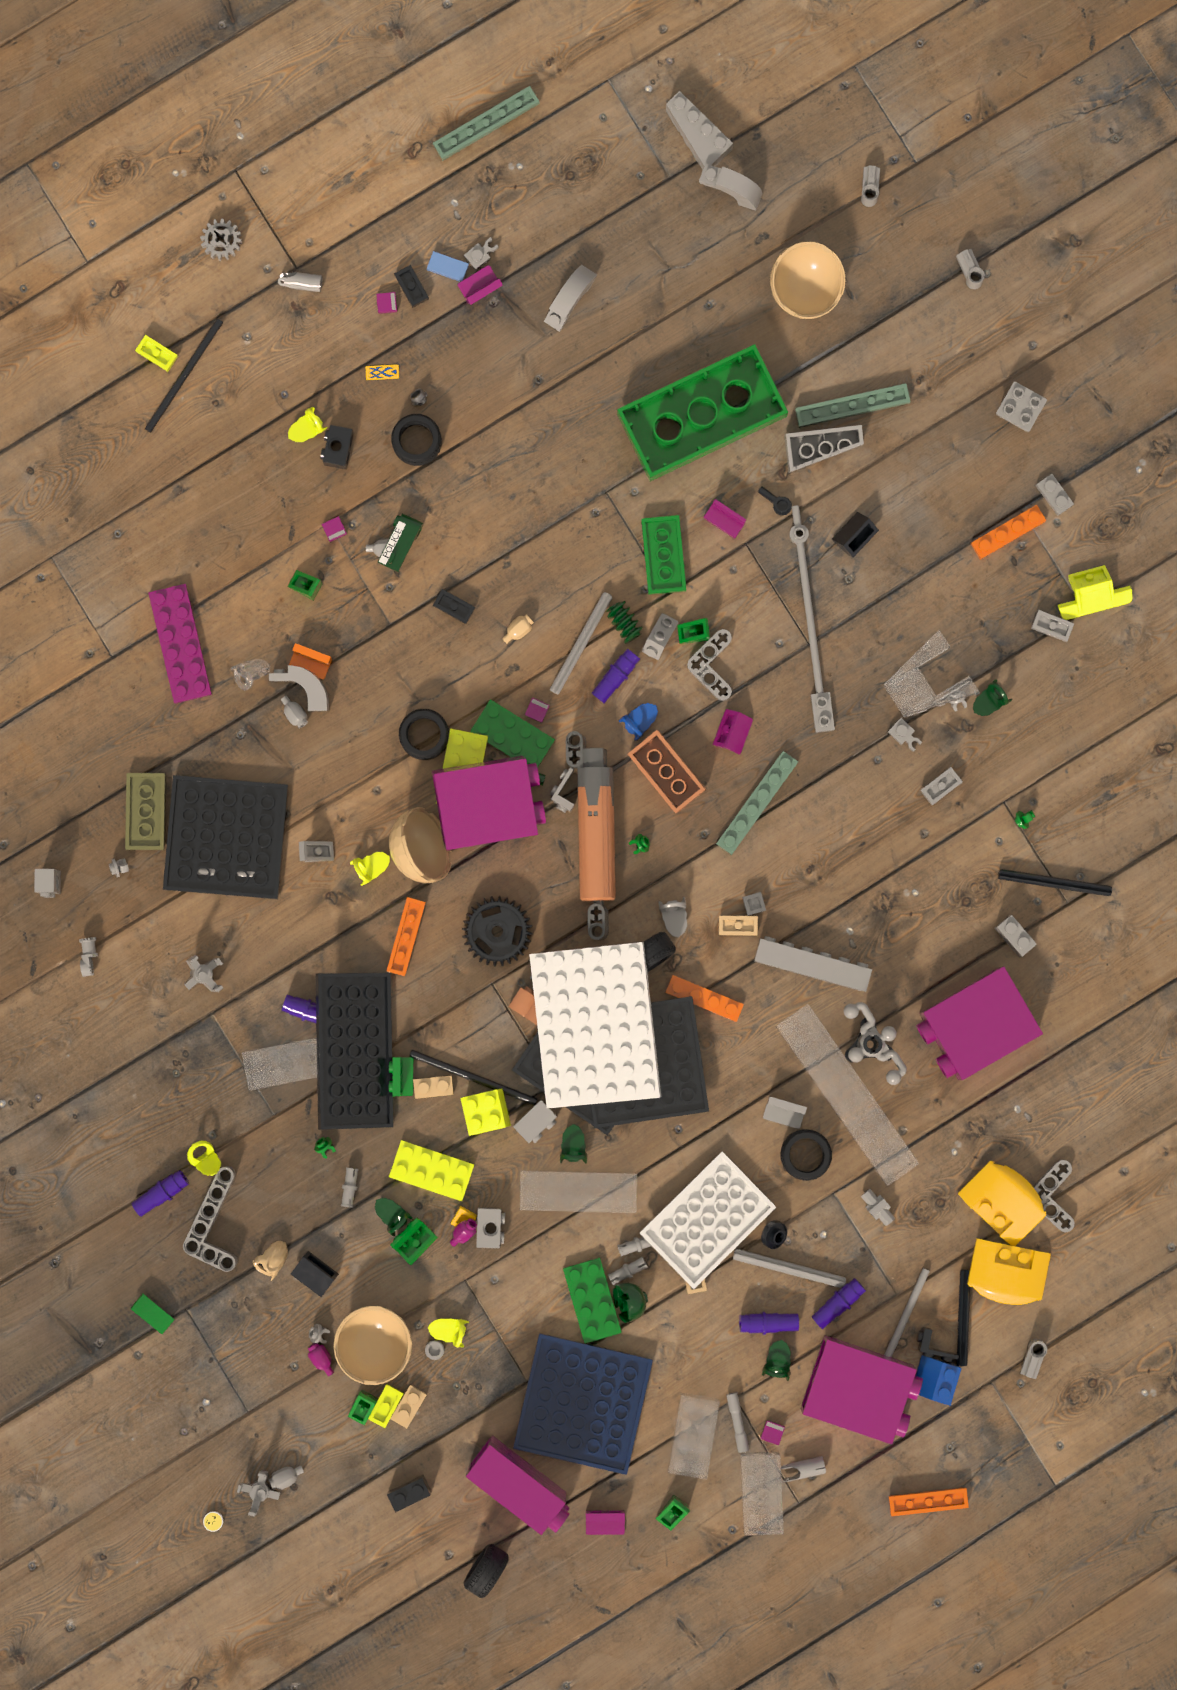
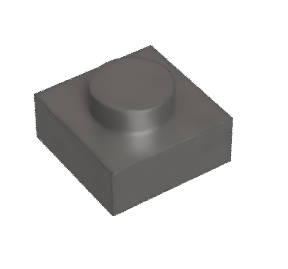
M761 892L742 897L747 916L766 911Z

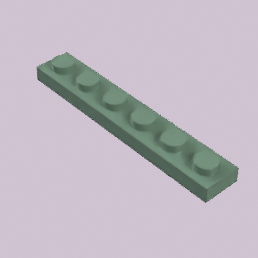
M528 86L433 142V146L443 161L539 105L540 102L532 88Z
M905 383L795 408L798 426L801 428L909 404L911 401L907 384Z
M782 751L716 845L730 855L733 854L798 763L797 760Z

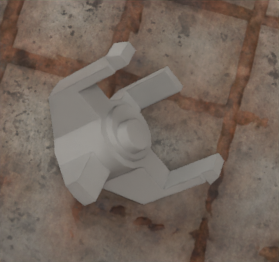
M197 955L188 958L186 962L191 969L190 978L184 983L188 990L197 983L204 984L211 992H220L223 989L222 985H217L212 979V970L216 966L223 964L219 958H213L206 964H199Z
M259 1471L258 1481L253 1484L241 1482L238 1486L237 1493L241 1491L247 1492L253 1500L248 1513L249 1516L255 1517L257 1515L261 1502L267 1497L279 1500L280 1492L271 1489L267 1483L268 1471Z

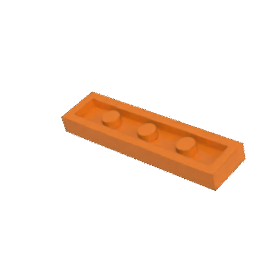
M1035 505L971 542V545L981 560L1045 523L1046 519L1039 507Z
M407 897L387 972L406 976L426 902Z
M672 975L665 992L677 998L692 996L694 1005L737 1022L744 1005Z
M966 1487L888 1496L891 1516L969 1508Z

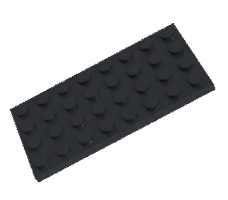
M391 973L316 974L318 1130L393 1127V1092H389V1081H393V1074L389 1073V1061H392Z

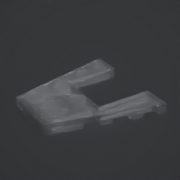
M940 630L884 684L885 689L903 717L927 711L935 706L940 707L951 701H959L967 696L980 694L978 688L970 676L936 695L918 668L919 666L950 648Z

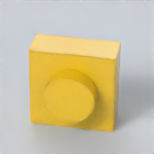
M460 1206L450 1224L457 1227L464 1220L473 1219L475 1221L477 1215Z

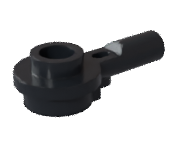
M761 486L758 493L773 503V509L776 514L784 516L790 513L792 503L788 498L776 497Z

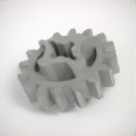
M215 219L214 225L207 223L209 229H203L202 231L205 236H200L201 241H204L201 246L206 248V255L211 253L212 259L218 256L219 261L222 260V257L229 260L230 254L235 257L234 251H240L238 244H242V240L239 239L242 235L240 231H237L238 227L236 225L232 226L230 220L225 224L224 219H221L220 223H217ZM212 234L213 238H212V240L210 241V244H209V238H210V235ZM217 235L219 238L221 237V239L225 240L226 245L223 242L218 241ZM232 236H233V237H234V240H233V244H232V246H231V245H230V240L232 239Z

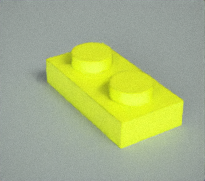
M147 335L144 336L135 350L138 354L167 372L178 358L177 354Z
M386 1384L368 1419L386 1428L404 1393Z

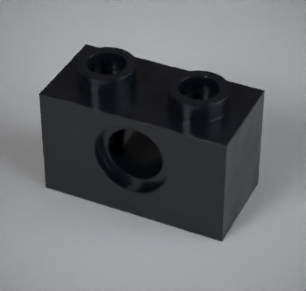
M330 425L329 430L325 431L324 441L327 442L326 447L322 448L320 456L324 466L347 470L354 435L353 429ZM340 443L342 446L340 450L333 451L331 449L332 445Z

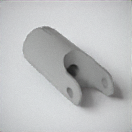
M284 272L281 273L278 284L296 290L321 292L322 275Z
M822 1456L780 1467V1469H798L796 1475L783 1479L784 1482L826 1473Z

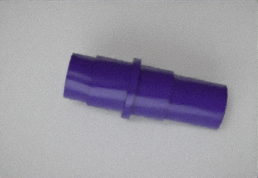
M626 649L613 665L610 664V669L591 693L605 704L624 680H628V675L636 667L635 665L639 662L640 658L629 649Z
M286 995L281 1011L301 1018V1021L307 1020L316 1023V1003L311 1002V999L305 1000L296 996Z
M179 1170L164 1180L157 1181L155 1186L131 1204L136 1213L142 1217L167 1200L171 1201L174 1195L189 1185V1181L185 1174Z
M854 1278L839 1291L836 1290L835 1294L826 1301V1304L811 1317L821 1329H824L837 1316L839 1317L847 1309L850 1310L851 1305L866 1292L865 1288Z
M765 1311L761 1312V1314L740 1315L739 1330L740 1333H762V1335L783 1331H799L798 1314L765 1313Z

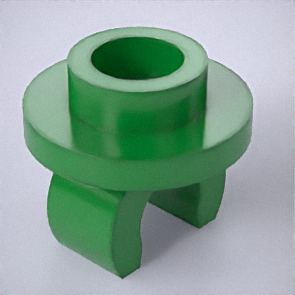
M1032 810L1025 814L1022 811L1016 812L1015 822L1019 827L1027 829L1029 828L1028 822L1032 821L1036 816Z
M642 834L636 835V838L629 842V845L637 844L638 849L633 852L634 854L649 851V839Z
M322 1137L315 1143L314 1150L317 1153H321L325 1159L328 1158L325 1153L327 1149L336 1152L329 1137Z

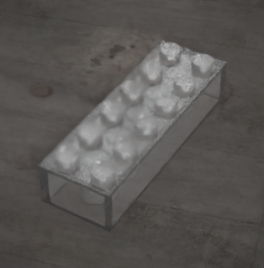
M521 1170L520 1210L636 1213L637 1173Z

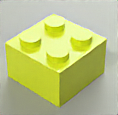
M503 1088L461 1098L469 1136L511 1126Z

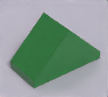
M296 570L287 587L314 601L323 584L318 578Z
M708 618L677 625L679 644L708 641L710 638Z
M361 1390L348 1417L365 1426L379 1398Z
M673 1495L656 1517V1520L671 1531L690 1512V1508L677 1496Z

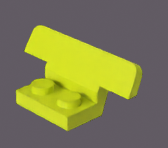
M1103 565L1068 575L1069 582L1075 593V600L1059 604L1058 608L1061 617L1064 620H1069L1128 604L1132 601V589L1130 586L1114 590L1110 574L1106 566Z

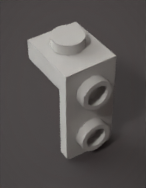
M662 613L647 638L642 652L659 660L667 642L678 625V621Z
M572 767L569 770L565 769L560 777L562 782L559 786L555 785L550 793L552 796L551 801L557 804L556 808L564 813L566 811L571 813L574 808L573 803L559 795L574 771Z

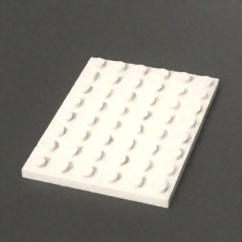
M644 942L529 954L547 1108L660 1098L661 1089Z

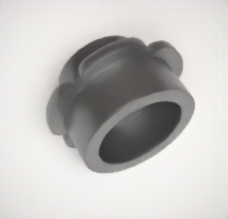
M421 388L413 391L410 395L412 405H423L427 401V392H424Z

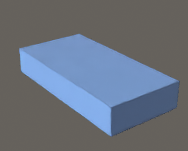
M433 251L427 271L461 282L465 278L469 263Z

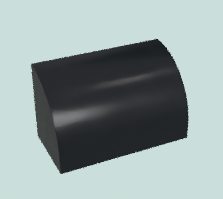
M856 512L832 540L846 554L854 558L879 529L870 518Z
M309 1251L302 1257L291 1273L293 1277L320 1297L324 1295L339 1275Z

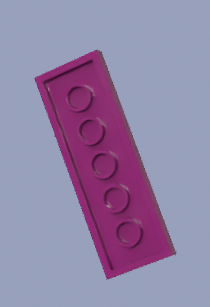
M181 584L148 592L174 703L177 704L212 695L187 585Z

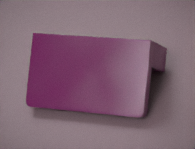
M487 265L459 282L457 286L467 303L472 305L503 286V284L496 277L490 265Z
M714 499L711 507L703 517L734 539L746 523L745 518Z
M725 709L713 745L728 749L736 754H741L753 719L740 712Z
M625 1510L586 1511V1534H625Z

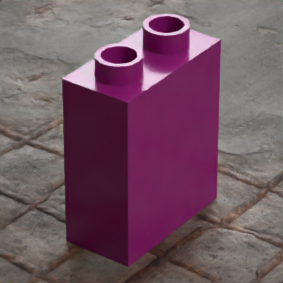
M524 756L432 770L443 844L446 850L538 835L537 825L546 823L543 802H533L531 787L540 786L537 764H527Z
M1004 966L993 970L920 1012L919 1014L923 1021L916 1025L925 1043L929 1045L936 1041L943 1053L935 1060L944 1076L948 1079L955 1075L958 1080L968 1078L1043 1034Z
M824 1335L800 1409L803 1415L893 1444L895 1435L904 1438L911 1416L903 1413L907 1398L917 1400L923 1378L915 1376L917 1369L913 1364Z
M493 1435L468 1467L466 1478L541 1536L547 1528L556 1533L570 1514L568 1513L570 1507L566 1505V1491Z

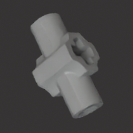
M869 1189L861 1196L867 1204L865 1208L875 1220L879 1218L887 1226L895 1219L889 1211L891 1207L881 1195L877 1197Z

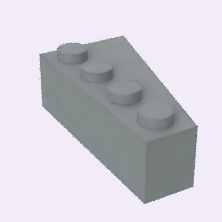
M680 91L666 104L668 116L693 153L702 171L705 164L716 167L732 151L733 143Z
M862 425L785 434L788 473L862 446L864 444Z

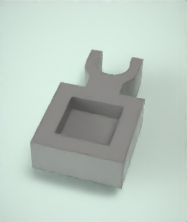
M491 237L486 240L483 247L478 243L464 254L465 259L476 271L491 259L488 255L489 253L499 249L498 245H495L493 248L488 246L492 242Z
M902 718L888 731L900 745L906 742L912 752L916 750L912 747L913 741H916L919 745L922 743L918 738L912 736L915 730Z

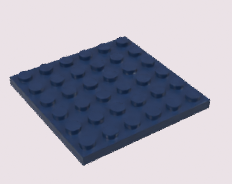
M539 1333L513 1449L627 1475L653 1359Z

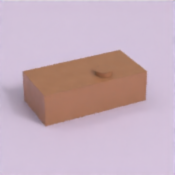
M659 730L653 732L628 753V756L676 814L707 790Z

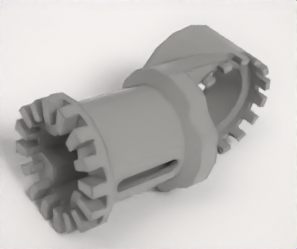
M96 937L88 938V940L87 938L79 939L83 955H81L82 960H80V969L83 977L94 975L92 958L99 956L96 953L95 947Z

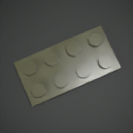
M126 773L125 850H165V773Z

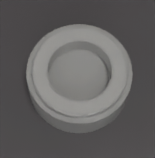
M431 1340L425 1347L426 1356L432 1360L440 1359L445 1351L443 1343L439 1340Z

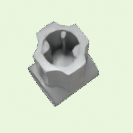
M869 165L863 168L861 202L866 207L874 206L879 196L880 168ZM872 193L875 197L867 198L865 194Z
M972 249L964 250L956 255V258L966 278V285L971 289H978L983 283L984 271L979 267ZM976 275L980 280L973 281L971 276Z
M1035 1338L1028 1343V1350L1020 1374L1033 1379L1037 1378L1043 1358L1047 1354V1346L1042 1340ZM1036 1344L1042 1345V1350L1039 1353L1033 1352V1347Z

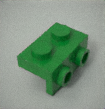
M393 1057V1061H389V1073H393V1081H389V1092H393V1096H413V1058Z
M416 1218L410 1221L407 1228L393 1239L390 1246L408 1264L412 1265L438 1237L423 1221Z

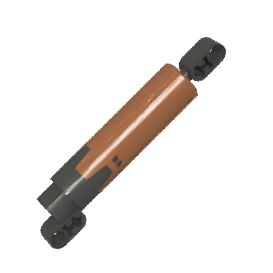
M572 731L566 736V762L578 771L580 900L592 901V905L588 908V934L590 938L601 941L606 939L609 933L608 909L604 906L603 901L616 898L613 768L607 767L606 749L586 748L585 736L577 731ZM575 736H579L580 742L574 746L572 739ZM577 756L580 758V761H577L575 763L573 762V759H575ZM602 910V914L595 915L594 911ZM594 920H595V921H598V920H599V921H602V924H601V923H594ZM600 926L603 931L602 935L596 937L594 930Z

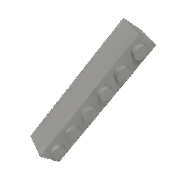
M767 936L764 939H759L754 962L858 991H867L872 969L868 968V964L857 962V965L849 963V959L839 957L836 960L831 958V954L820 952V955L812 953L813 949L802 947L800 950L794 948V944L783 941V944L775 943L776 939Z

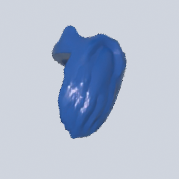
M650 703L641 704L619 720V722L625 723V728L630 734L635 735V741L641 738L644 731L655 721L658 713L657 706Z

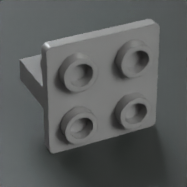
M1013 382L996 415L1029 432L1047 399L1023 385Z

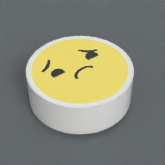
M216 1511L209 1512L203 1520L204 1527L211 1532L219 1530L224 1523L223 1516Z

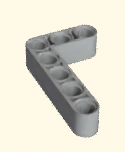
M229 1166L220 1168L215 1175L183 1244L185 1253L225 1272L231 1271L237 1266V1257L206 1240L236 1177L235 1170ZM224 1170H228L231 1173V1178L228 1181L224 1180L221 1176ZM217 1187L223 1192L221 1198H216L213 1195V1191ZM207 1205H211L214 1208L212 1216H208L205 1213ZM198 1223H203L206 1226L205 1233L202 1234L197 1231ZM190 1241L197 1243L198 1248L196 1251L189 1249L188 1244ZM207 1249L214 1250V1259L207 1258ZM225 1257H229L233 1261V1265L229 1268L223 1264Z

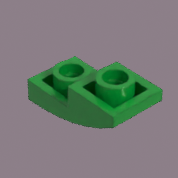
M143 1293L130 1308L160 1334H163L175 1320Z

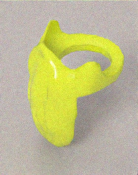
M311 407L305 411V416L299 418L297 422L291 425L288 431V438L295 442H305L322 433L328 427H322L323 422L318 416H315V408Z
M375 852L363 859L355 858L350 864L354 865L359 878L363 880L360 885L363 886L383 873L389 866L390 856L384 852Z
M198 1141L189 1148L187 1159L191 1165L207 1176H213L218 1173L221 1161L214 1152L210 1142ZM199 1146L207 1148V1151L200 1157H193L195 1148Z
M452 1318L438 1319L431 1322L428 1329L430 1335L435 1339L453 1342V1346L463 1348L464 1345L461 1342L466 1330L464 1324L469 1323V1321Z

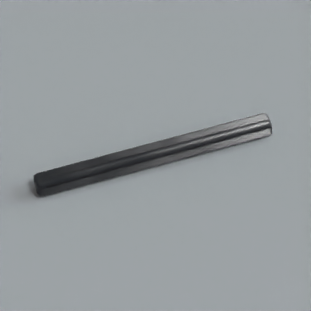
M1000 869L998 872V879L1103 896H1111L1112 887L1108 885Z

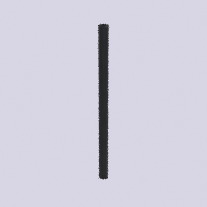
M216 319L145 427L146 431L150 433L153 431L222 326L223 322Z
M412 1050L409 1057L493 1090L503 1088V1092L506 1095L534 1106L536 1104L537 1098L415 1050Z

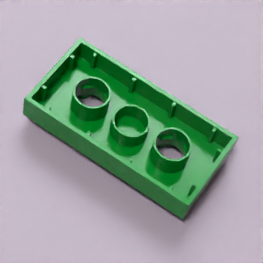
M754 344L617 409V415L651 482L786 418L788 410ZM739 386L747 391L749 396L744 406L732 407L725 401V394L730 387ZM663 419L676 421L680 426L677 437L673 440L660 438L655 431L659 421Z

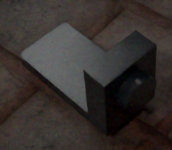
M923 1327L922 1331L918 1332V1350L923 1352V1356L934 1358V1355L942 1356V1360L953 1362V1359L959 1358V1355L929 1348L932 1329Z

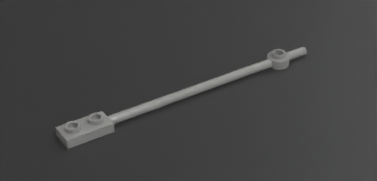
M797 505L792 506L794 526L790 530L789 537L797 545L816 694H811L810 696L815 733L834 731L835 727L830 692L824 693L804 547V542L808 539L809 532L804 525H801L800 509ZM796 531H801L803 535L798 537Z

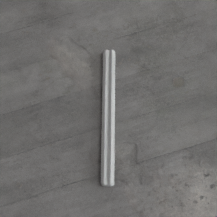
M606 592L602 594L550 688L551 692L558 695L612 600L610 594Z
M735 1249L733 1254L734 1260L839 1288L846 1284L845 1277L741 1249Z

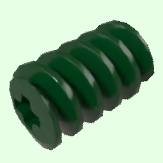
M621 601L605 612H610L607 616L608 619L614 618L611 622L612 625L619 624L616 627V631H622L620 637H627L624 641L627 644L642 634L640 631L643 627H636L639 620H631L635 614H627L630 607L623 608L626 601Z

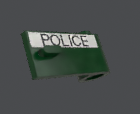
M403 513L401 516L397 515L393 523L395 528L378 563L399 572L424 523Z

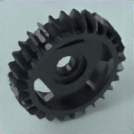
M491 896V902L484 898L483 905L477 902V909L471 907L473 914H466L470 919L469 921L463 920L468 926L462 928L463 931H467V934L463 935L462 938H468L464 945H471L468 952L475 951L473 958L478 955L481 956L479 959L480 963L486 959V965L493 961L494 967H496L497 962L504 966V961L506 960L511 964V958L518 961L516 955L518 953L522 956L524 955L521 951L522 948L528 950L525 942L531 943L527 935H533L532 932L528 931L532 925L526 923L530 920V917L524 918L527 911H519L522 907L521 904L515 907V900L509 904L508 897L503 902L501 896H498L497 901ZM500 906L501 913L485 918L482 917V911ZM495 926H500L503 929V934L500 937H495L492 934V929ZM516 926L522 927L518 946L512 945ZM478 938L493 950L489 955L475 943Z

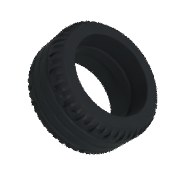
M411 414L401 418L396 423L392 431L391 442L395 454L401 461L412 466H421L430 463L437 457L442 446L440 429L434 420L423 414ZM414 425L426 427L433 436L431 447L426 452L417 455L406 452L400 442L403 432Z
M417 709L409 713L402 720L399 727V740L403 749L411 757L419 760H430L438 757L446 749L450 732L445 719L439 713L430 709ZM424 718L433 720L440 728L439 742L432 749L425 751L414 748L408 739L410 726L415 721Z
M659 932L644 941L647 973L671 957L676 951L675 945H673V942L665 932Z
M802 1129L791 1133L785 1139L781 1147L780 1157L784 1169L791 1176L799 1180L809 1181L821 1177L828 1170L832 1161V1150L829 1142L822 1134L813 1130ZM803 1138L816 1141L822 1149V1161L812 1171L798 1170L790 1160L791 1147L796 1141Z
M488 1544L469 1570L463 1583L465 1589L479 1598L486 1597L503 1573L509 1561L508 1554L494 1544Z

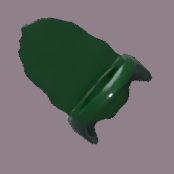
M996 679L989 683L988 688L982 691L975 699L973 710L977 715L988 716L994 711L999 710L1002 706L1009 704L1013 699H1008L1005 691L997 684Z
M575 1124L567 1127L563 1133L560 1163L564 1159L569 1162H577L582 1159L585 1164L587 1163L588 1155L585 1152L584 1134L581 1128Z
M387 1198L376 1200V1214L388 1226L387 1231L392 1236H395V1231L407 1223L408 1218L413 1220L412 1216L393 1200Z
M783 1340L774 1342L770 1346L766 1359L767 1363L762 1369V1376L767 1374L777 1378L786 1377V1380L789 1381L791 1374V1352L789 1346Z

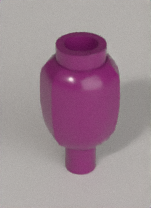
M468 1219L458 1224L453 1231V1238L450 1240V1244L455 1247L458 1243L463 1244L476 1234L477 1223L473 1219Z
M318 1343L310 1345L307 1349L309 1350L308 1357L317 1369L324 1370L327 1376L334 1373L330 1366L332 1359L325 1346Z

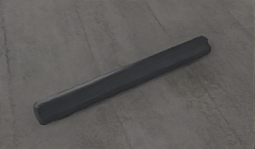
M967 1269L960 1270L957 1336V1355H959L956 1364L963 1367L967 1366L970 1286L967 1282L970 1270Z

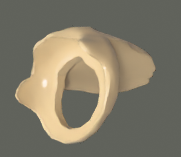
M276 1241L272 1243L263 1255H259L253 1260L254 1267L259 1272L271 1276V1281L276 1277L288 1257L286 1242Z

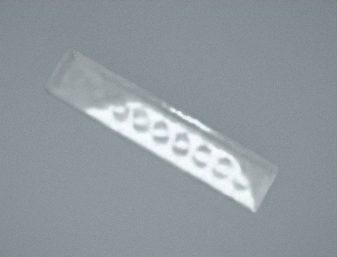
M809 1004L804 1005L775 1026L885 1185L889 1186L919 1165L915 1156Z

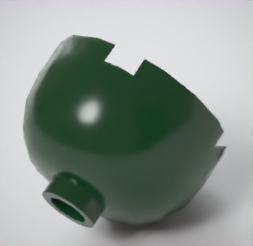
M629 1282L616 1285L615 1287L617 1288H613V1300L615 1308H620L619 1318L624 1323L640 1318L644 1314L646 1303L648 1302L646 1292L642 1291L636 1284Z

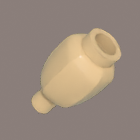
M527 614L525 616H518L510 623L507 628V634L502 639L506 644L512 639H521L531 631V625L534 623Z

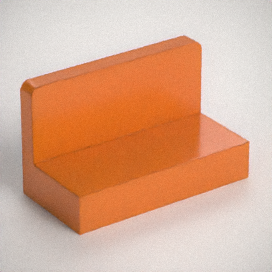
M295 643L293 647L294 653L289 665L305 668L314 673L319 679L324 680L332 658Z

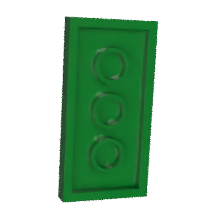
M679 515L642 518L648 595L686 592Z
M491 699L470 731L487 735V743L509 757L524 756L527 764L536 763L537 768L555 741L554 738Z
M600 1257L563 1268L584 1344L622 1333Z

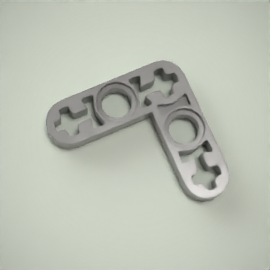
M725 629L717 631L689 659L687 664L688 670L720 701L729 699L732 690L709 664L731 642V634ZM719 634H721L722 636L726 634L727 642L725 643L724 641H722L718 645L719 647H721V649L718 650L717 646L711 642L714 640V642L716 643L720 638L718 636ZM706 647L714 648L715 654L712 657H707L704 654ZM698 654H701L703 659L708 661L707 663H705L703 660L699 664V670L697 668H691L693 665L691 662H697L701 658L697 656ZM708 673L713 674L715 677V681L711 684L704 681V676ZM719 680L721 683L718 686L721 689L727 688V696H719V689L716 687L713 690L711 687L715 686Z
M1066 1160L1055 1162L1033 1186L1037 1193L1041 1191L1038 1188L1039 1185L1048 1191L1047 1194L1045 1192L1040 1194L1043 1209L1045 1211L1046 1207L1052 1204L1056 1207V1212L1052 1216L1046 1213L1045 1217L1062 1232H1070L1074 1228V1220L1050 1196L1072 1172V1166ZM1059 1164H1066L1067 1166L1065 1169L1067 1170V1172H1061L1058 1175L1059 1177H1061L1060 1180H1058V1178L1055 1175L1051 1174L1052 1171H1054V1173H1057L1060 1170V1168L1058 1167ZM1048 1177H1052L1055 1180V1185L1052 1188H1047L1044 1184L1045 1179ZM1060 1212L1063 1213L1062 1215H1060L1062 1219H1069L1068 1224L1070 1226L1068 1228H1062V1222L1059 1219H1056V1222L1053 1221V1219L1058 1217Z

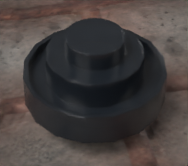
M778 1220L769 1222L762 1231L761 1241L763 1245L770 1249L779 1248L786 1240L787 1227Z

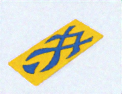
M399 365L365 367L366 380L399 379Z

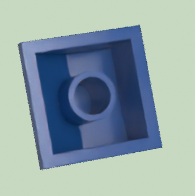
M921 1355L915 1375L923 1378L919 1395L951 1406L962 1368L958 1365Z

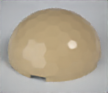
M799 242L786 248L777 257L770 274V286L773 297L785 312L794 317L814 319L829 313L839 302L845 288V271L840 259L829 248L816 242Z
M416 807L407 810L395 821L389 837L390 854L397 868L406 877L421 883L437 882L445 878L450 871L449 853L452 851L446 850L444 847L440 820L433 813L425 811V808Z
M366 1306L351 1312L343 1319L335 1334L334 1353L338 1365L348 1377L365 1385H379L393 1380L404 1370L411 1356L412 1339L405 1321L392 1310L381 1306Z

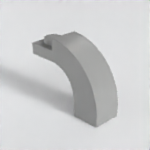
M705 164L699 179L700 184L721 190L733 196L739 206L757 210L763 194L762 190L755 182L744 175L725 167L721 169Z
M583 265L579 266L554 299L544 322L560 332L578 301L591 288L597 274Z
M288 665V673H285V669L274 670V673H269V681H294L299 683L307 693L308 711H329L327 690L322 681L311 671L302 667Z

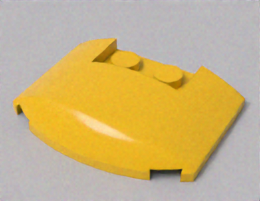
M989 1161L958 1192V1195L1001 1238L1010 1245L1016 1246L1046 1216V1211L1043 1209L1039 1194L1027 1179L1006 1165L994 1164L995 1161Z
M976 1238L967 1284L983 1297L1003 1304L1023 1305L1036 1300H1042L1051 1254Z

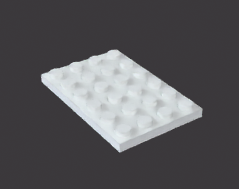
M721 1152L639 1233L695 1289L776 1206Z

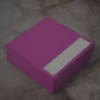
M395 292L376 294L378 314L397 312Z
M339 516L322 524L329 542L347 535Z
M532 698L525 716L542 723L550 705Z
M766 1420L760 1439L779 1445L785 1426Z

